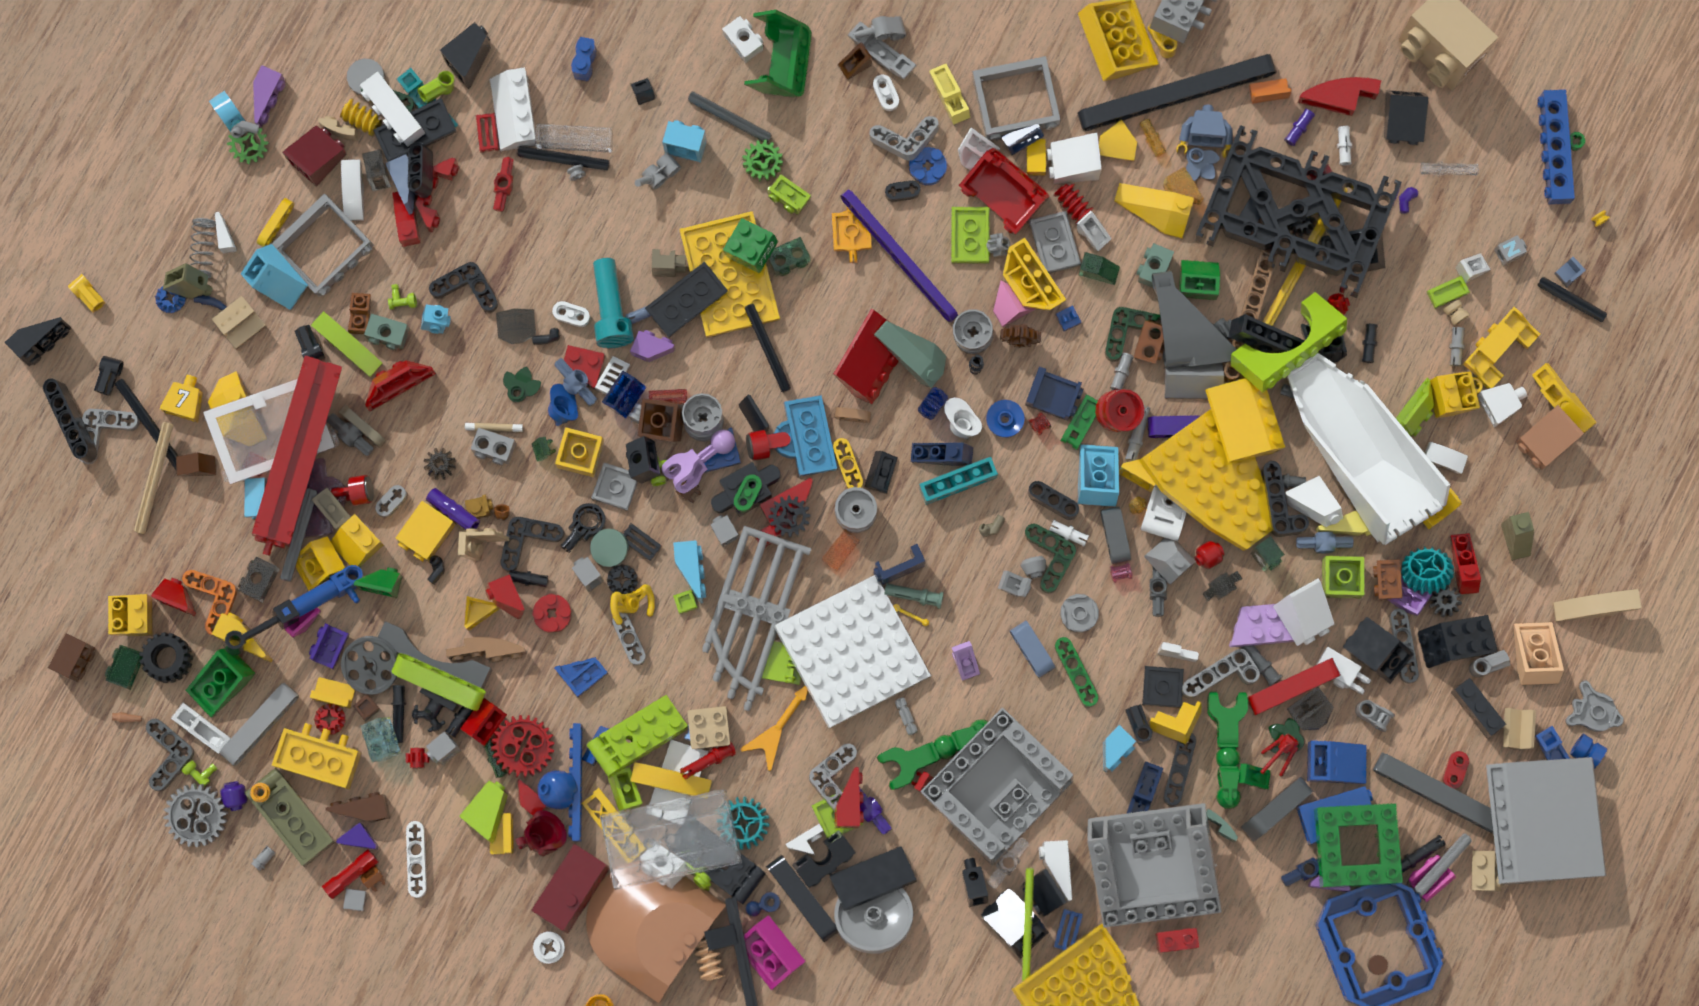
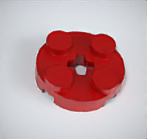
M547 594L535 603L532 615L535 624L542 631L547 633L560 632L571 621V608L563 597ZM549 609H550V610H553V609H556V610H557V611L555 612L556 615H557L555 618H554V617H551V618H548V617H547V616L549 615V613H548V610H549Z

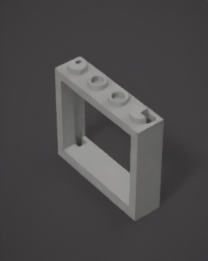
M1046 56L974 70L972 72L985 138L988 140L996 139L997 141L1006 134L1036 124L1041 129L1046 128V130L1059 126L1060 116ZM1042 70L1052 116L991 128L981 82Z
M323 194L272 243L308 284V287L319 297L326 295L331 290V286L335 282L341 281L345 273L349 269L356 267L359 263L358 260L362 256H367L374 246L365 234L326 194ZM331 207L364 243L317 286L284 250Z

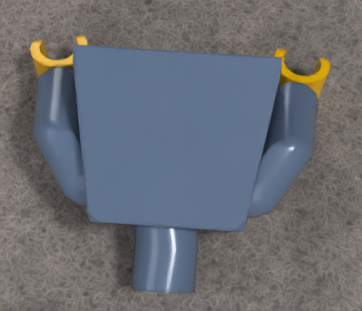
M1204 105L1202 110H1196L1194 116L1189 117L1182 125L1179 138L1181 142L1177 145L1176 152L1178 154L1179 147H1184L1185 155L1187 153L1186 142H1188V145L1224 148L1225 145L1222 157L1226 158V150L1230 151L1231 144H1233V129L1227 120L1223 119L1221 112L1213 111L1212 105Z

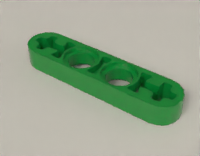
M1066 637L1059 638L1055 643V651L1081 703L1085 707H1093L1098 701V694L1070 639ZM1061 641L1064 644L1068 643L1066 648L1068 653L1073 652V654L1068 655L1065 659L1062 657L1065 655L1064 650L1058 648ZM1070 658H1074L1078 663L1074 669L1068 668L1066 664ZM1077 676L1085 677L1086 684L1084 686H1078L1075 683ZM1090 686L1091 689H1088L1087 692L1090 696L1094 695L1093 703L1085 702L1086 694L1085 692L1081 694L1079 690Z

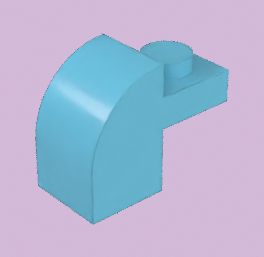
M225 91L209 100L230 132L234 125L245 121Z

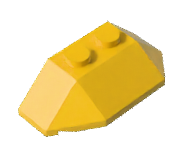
M1026 238L1009 247L1002 276L1023 307L1052 310L1066 301V298Z
M237 371L218 380L208 401L210 409L248 396ZM253 405L216 418L223 437L249 447L267 440Z

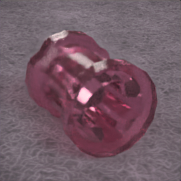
M1129 562L1118 567L1110 566L1113 583L1120 579H1132Z

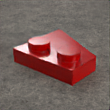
M567 345L564 361L573 371L575 369L583 371L588 377V384L591 388L595 389L599 381L605 353Z

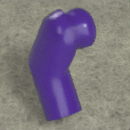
M1408 187L1399 196L1401 214L1409 213V201L1418 196L1416 188Z

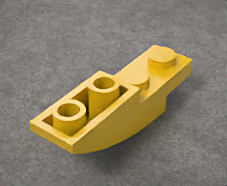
M1545 363L1532 374L1533 378L1542 388L1540 391L1554 408L1559 405L1583 433L1597 423L1576 394L1569 391L1549 363Z

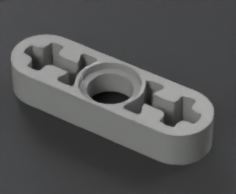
M619 613L623 619H627L624 622L626 628L630 626L631 629L623 631L622 626L617 625L615 620L612 619L614 628L629 661L633 665H641L646 659L644 649L629 616L626 613ZM626 634L634 635L635 640L632 644L624 642ZM638 644L639 647L635 648L638 654L642 653L640 660H632L634 653L632 649L628 651L627 648H632Z

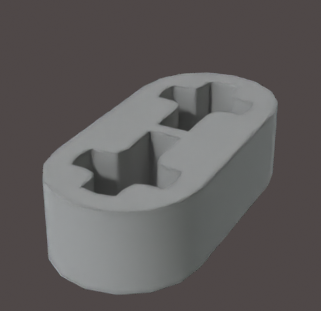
M399 485L390 488L376 504L375 509L379 516L384 518L391 516L406 500V490ZM402 490V492H401L402 497H401V498L396 497V498L392 501V499L395 497L394 492H395V491L399 492V491ZM389 502H391L387 507L389 511H383L381 513V505L386 506Z

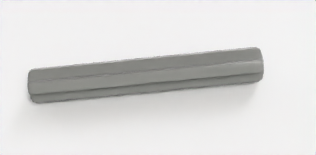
M1462 834L1415 886L1414 889L1419 895L1423 896L1472 842L1467 834Z

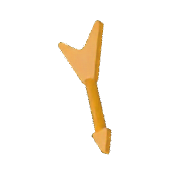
M806 686L795 692V698L776 725L740 749L741 752L763 749L769 771L773 767L782 728L801 701L806 700L808 692Z

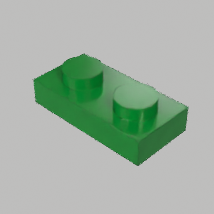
M1241 764L1238 783L1269 790L1271 770L1267 769L1262 774L1261 770L1263 768Z

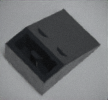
M59 317L18 329L4 343L30 367L37 364L46 351H51L60 338H65L72 327Z

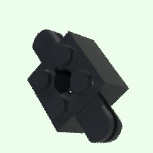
M751 462L719 480L724 491L711 499L713 510L717 513H723L734 507L739 517L746 514L747 512H740L735 508L734 497L744 478L748 475H756L762 482L761 491L749 511L772 498L768 487L780 480L778 467L768 465L758 471L754 463ZM753 482L749 484L751 489L756 487V484ZM741 500L740 504L743 506L746 505L747 500Z

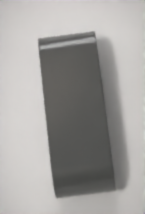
M1120 507L1100 510L1111 563L1130 561L1131 553Z

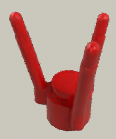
M1287 733L1284 736L1282 734L1278 740L1261 751V754H1265L1280 744L1278 746L1280 750L1261 770L1262 774L1283 752L1286 754L1290 752L1279 774L1281 777L1284 775L1294 754L1299 749L1297 747L1299 742L1292 735Z

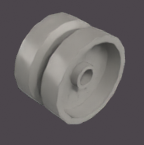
M852 487L846 489L838 496L835 502V516L838 524L844 530L850 533H861L868 530L874 524L877 515V504L869 491L863 488ZM857 508H860L858 512H853V510H852V509H855V510H856Z

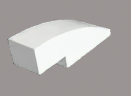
M341 160L344 214L351 221L364 220L361 160Z
M184 702L171 717L172 720L218 754L231 739Z

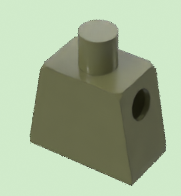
M185 263L166 272L163 290L192 299L201 294L210 296L213 287L207 284V274Z

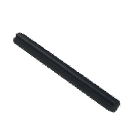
M119 379L115 382L116 388L157 443L160 429L123 379ZM169 443L166 457L176 470V457L178 454Z
M730 897L725 899L729 924L734 926L738 944L734 945L745 1003L746 1006H758L737 898Z

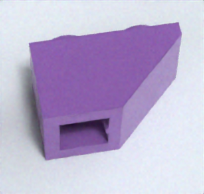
M644 330V332L638 331L630 352L634 357L651 362L674 352L675 346L672 344V340L662 337V339L654 337V333Z

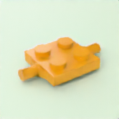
M846 206V211L832 213L834 252H849V262L853 263L854 256V263H857L858 251L872 249L871 234Z

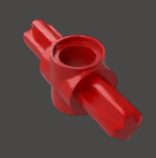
M510 157L503 158L501 171L497 173L494 179L495 186L493 192L496 196L493 210L498 212L504 211L506 198L510 196L513 190L512 183L514 177L511 173L514 159ZM502 181H507L508 185L506 187H499Z

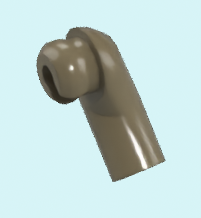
M997 515L993 523L981 524L979 526L980 534L986 537L996 535L1002 527L1005 518Z

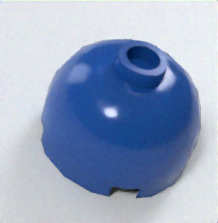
M559 770L550 771L538 783V797L548 808L563 810L568 808L574 801L572 797L573 793H576V782L570 773Z

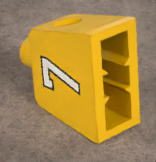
M187 374L184 384L173 382L159 409L163 413L198 423L203 392L200 389L194 388L198 378Z

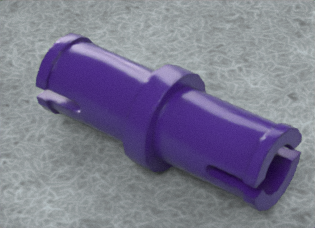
M1309 109L1304 110L1298 121L1293 123L1292 130L1284 139L1285 142L1295 146L1302 133L1307 131L1306 127L1315 116Z

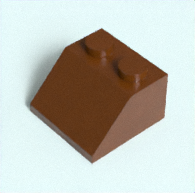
M642 398L637 436L671 442L681 441L683 429L682 410L685 403Z

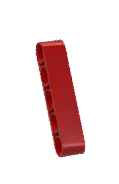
M1330 658L1247 697L1254 715H1258L1341 676L1334 659Z

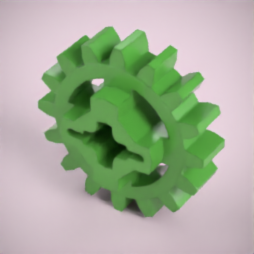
M260 128L257 133L261 144L256 142L255 134L248 132L247 136H240L239 138L228 135L232 139V142L227 143V145L232 146L229 153L235 152L233 158L235 159L239 156L241 163L244 159H247L248 164H250L251 159L258 162V156L263 158L262 151H268L264 145L269 144L268 141H264L267 134H261L263 129ZM251 135L250 139L253 146H249L245 152L243 140H247ZM235 142L240 144L241 153L236 149ZM253 149L258 151L255 155L247 156L249 151Z
M757 140V145L755 146L750 143V150L745 148L747 155L742 156V160L746 161L742 163L743 168H747L746 174L752 173V179L758 176L759 181L762 180V177L769 181L770 175L773 178L776 177L775 171L780 173L781 169L779 166H783V161L779 159H782L783 156L782 153L777 154L780 149L779 147L774 148L773 142L767 145V140H764L763 144H760L759 140ZM760 158H764L765 163H762ZM774 164V166L769 170L768 168L770 167V165Z

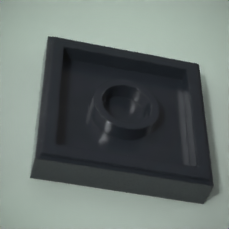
M1145 666L1142 705L1181 708L1184 669Z

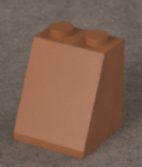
M1557 405L1516 442L1519 450L1524 454L1527 453L1531 458V463L1536 468L1543 470L1584 433Z

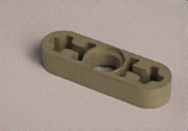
M344 405L339 411L344 418L355 425L379 448L384 444L386 440L348 406Z

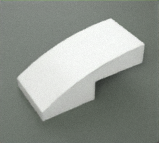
M1433 442L1428 443L1425 455L1435 466L1444 467L1457 474H1462L1468 457L1465 454Z

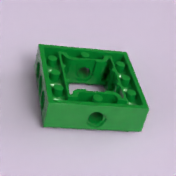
M1396 803L1317 807L1314 809L1320 888L1403 883ZM1376 824L1377 833H1375V838H1377L1378 853L1376 854L1379 857V864L1342 866L1339 827Z

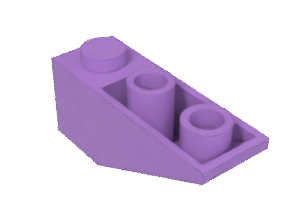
M262 65L253 81L255 124L260 125L259 128L267 123L269 119L268 113L271 108L275 107L279 91L281 92L285 87V79L281 73Z

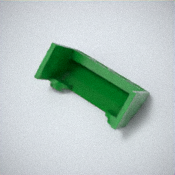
M776 9L754 13L753 17L765 22V35L769 40L773 41L769 75H761L759 79L745 81L744 85L763 94L787 97L802 96L805 91L812 37L810 27Z

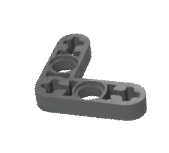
M151 719L146 724L147 733L171 753L149 779V785L153 790L163 791L192 759L194 749L165 723L158 719ZM159 723L158 728L164 733L161 735L157 731L152 732V724L157 725ZM173 735L175 737L174 744L167 745L165 743L166 736ZM178 744L183 749L188 748V756L183 755L181 757L182 752L176 748ZM175 762L177 769L169 773L167 771L168 763ZM161 771L170 776L169 779L167 777L162 779V786L155 787V779H161L164 776L161 774Z

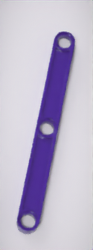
M849 189L840 195L843 203L948 322L956 319L958 313L857 196Z

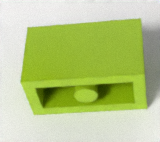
M630 767L619 771L612 777H608L620 814L637 810L642 805L636 783L630 782L632 776Z

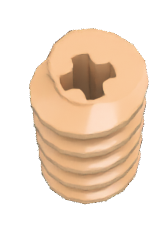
M706 940L701 941L696 947L699 951L695 953V956L701 957L696 961L697 964H703L698 971L705 972L700 976V979L709 981L725 977V975L719 974L723 967H717L722 960L715 959L720 952L709 951Z

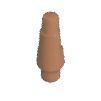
M119 712L112 713V720L120 723L142 721V716Z

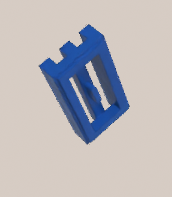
M1066 909L1063 910L1054 948L1061 950L1068 948L1066 945L1074 916L1078 918L1070 946L1076 942L1083 914ZM1068 914L1070 918L1063 944L1059 945L1066 915Z

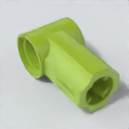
M442 71L437 78L418 88L422 101L429 103L441 95L450 94L454 87V75L449 71Z

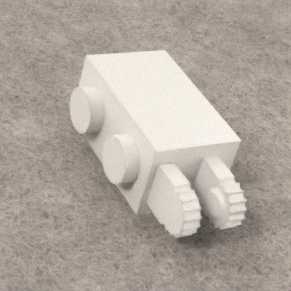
M1327 647L1317 664L1333 658L1341 676L1333 679V684L1341 689H1344V687L1346 689L1351 688L1359 694H1363L1365 690L1353 683L1355 678L1365 684H1369L1371 681L1359 672L1361 666Z

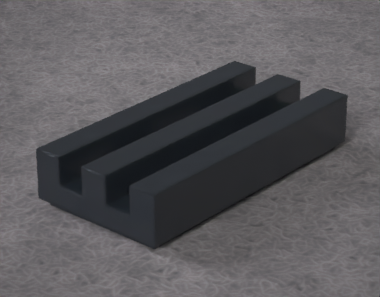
M632 523L623 533L625 537L627 535L651 552L649 556L627 539L629 546L649 561L653 559L662 547V545ZM631 530L637 532L639 535H641L643 538H645L647 541L653 544L656 548L653 549L652 547L647 545L645 542H643L641 539H639L637 536L631 533Z

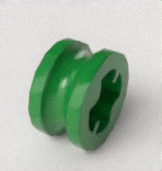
M1574 132L1570 135L1571 150H1580L1585 144V137L1582 133ZM1573 137H1575V139L1578 138L1580 140L1578 143L1579 145H1577V143L1575 145L1572 143V141L1574 140Z

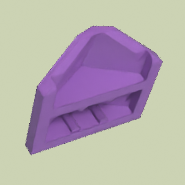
M1401 576L1402 599L1387 600L1399 609L1418 616L1432 596V593L1430 595L1428 592H1424L1422 595L1420 590L1414 592L1413 588L1408 589L1407 583H1404Z

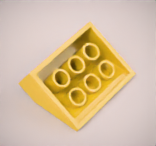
M1109 0L1089 3L1078 13L1103 81L1118 79L1159 64L1135 0Z
M1246 378L1205 390L1228 462L1270 455L1285 448L1267 390L1262 393Z

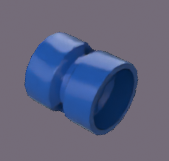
M1583 733L1574 744L1570 755L1574 758L1592 757L1595 769L1605 756L1607 748L1600 743L1594 744L1593 739Z

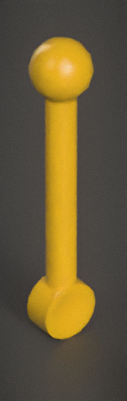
M898 604L893 605L896 612H901L921 622L923 626L929 625L928 619H922L901 609Z

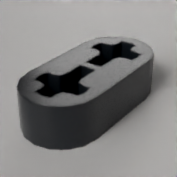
M913 180L891 183L885 189V196L891 202L915 199L920 194V185ZM910 186H913L914 189H917L915 190L914 194H911L910 191L904 190H909ZM892 188L895 191H902L897 192L895 197H892V194H888Z

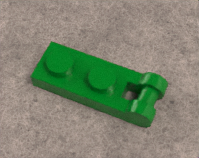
M1086 394L1062 436L1061 442L1065 444L1067 442L1072 445V448L1078 450L1096 418L1095 411L1098 400ZM1072 431L1079 434L1077 439L1070 436Z

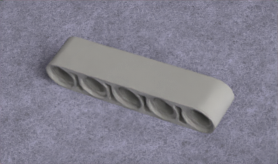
M286 683L281 684L223 746L219 754L231 765L236 766L297 701L299 695Z

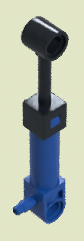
M356 565L347 566L330 576L329 580L292 601L288 599L274 607L271 619L244 634L239 631L229 632L225 637L226 652L230 655L242 653L247 640L276 624L283 630L299 621V617L337 596L340 598L348 594L354 603H358L360 599L355 592V589H357L354 586L355 580L349 579L348 576L355 575L357 577L355 580L363 577L362 569ZM232 640H237L240 644L237 646H233L230 644V642Z

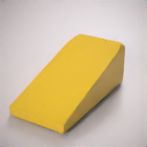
M1039 139L1027 146L1026 174L1028 176L1046 175V139Z

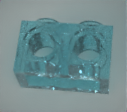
M390 717L376 718L360 726L372 763L385 761L401 754Z

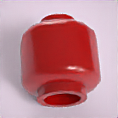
M1208 541L1196 549V556L1194 558L1198 566L1211 569L1223 561L1224 550L1219 543Z

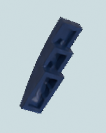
M1145 761L1126 814L1149 810L1164 768Z

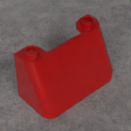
M995 148L987 150L958 185L962 188L961 192L968 197L977 196L1004 220V228L1011 234H1017L1050 196L1039 184Z

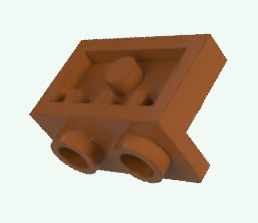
M1400 559L1378 560L1377 566H1373V576L1378 577V585H1374L1375 597L1379 596V601L1402 599Z

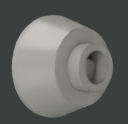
M1043 556L1023 560L1020 566L1027 576H1031V579L1039 578L1045 572L1046 559Z

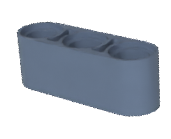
M1027 621L1009 630L1038 678L1056 668Z

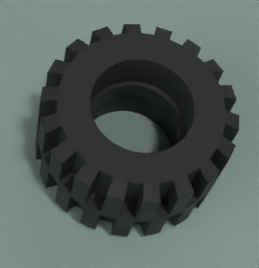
M166 632L161 633V635H153V639L148 638L146 640L148 642L147 645L143 644L142 646L144 651L140 652L142 657L140 664L143 665L142 669L151 678L163 683H174L177 679H183L182 675L189 673L187 669L192 667L190 660H193V656L190 654L192 650L188 647V643L172 633L167 634ZM172 647L176 652L175 662L168 668H160L157 664L159 652L164 648Z

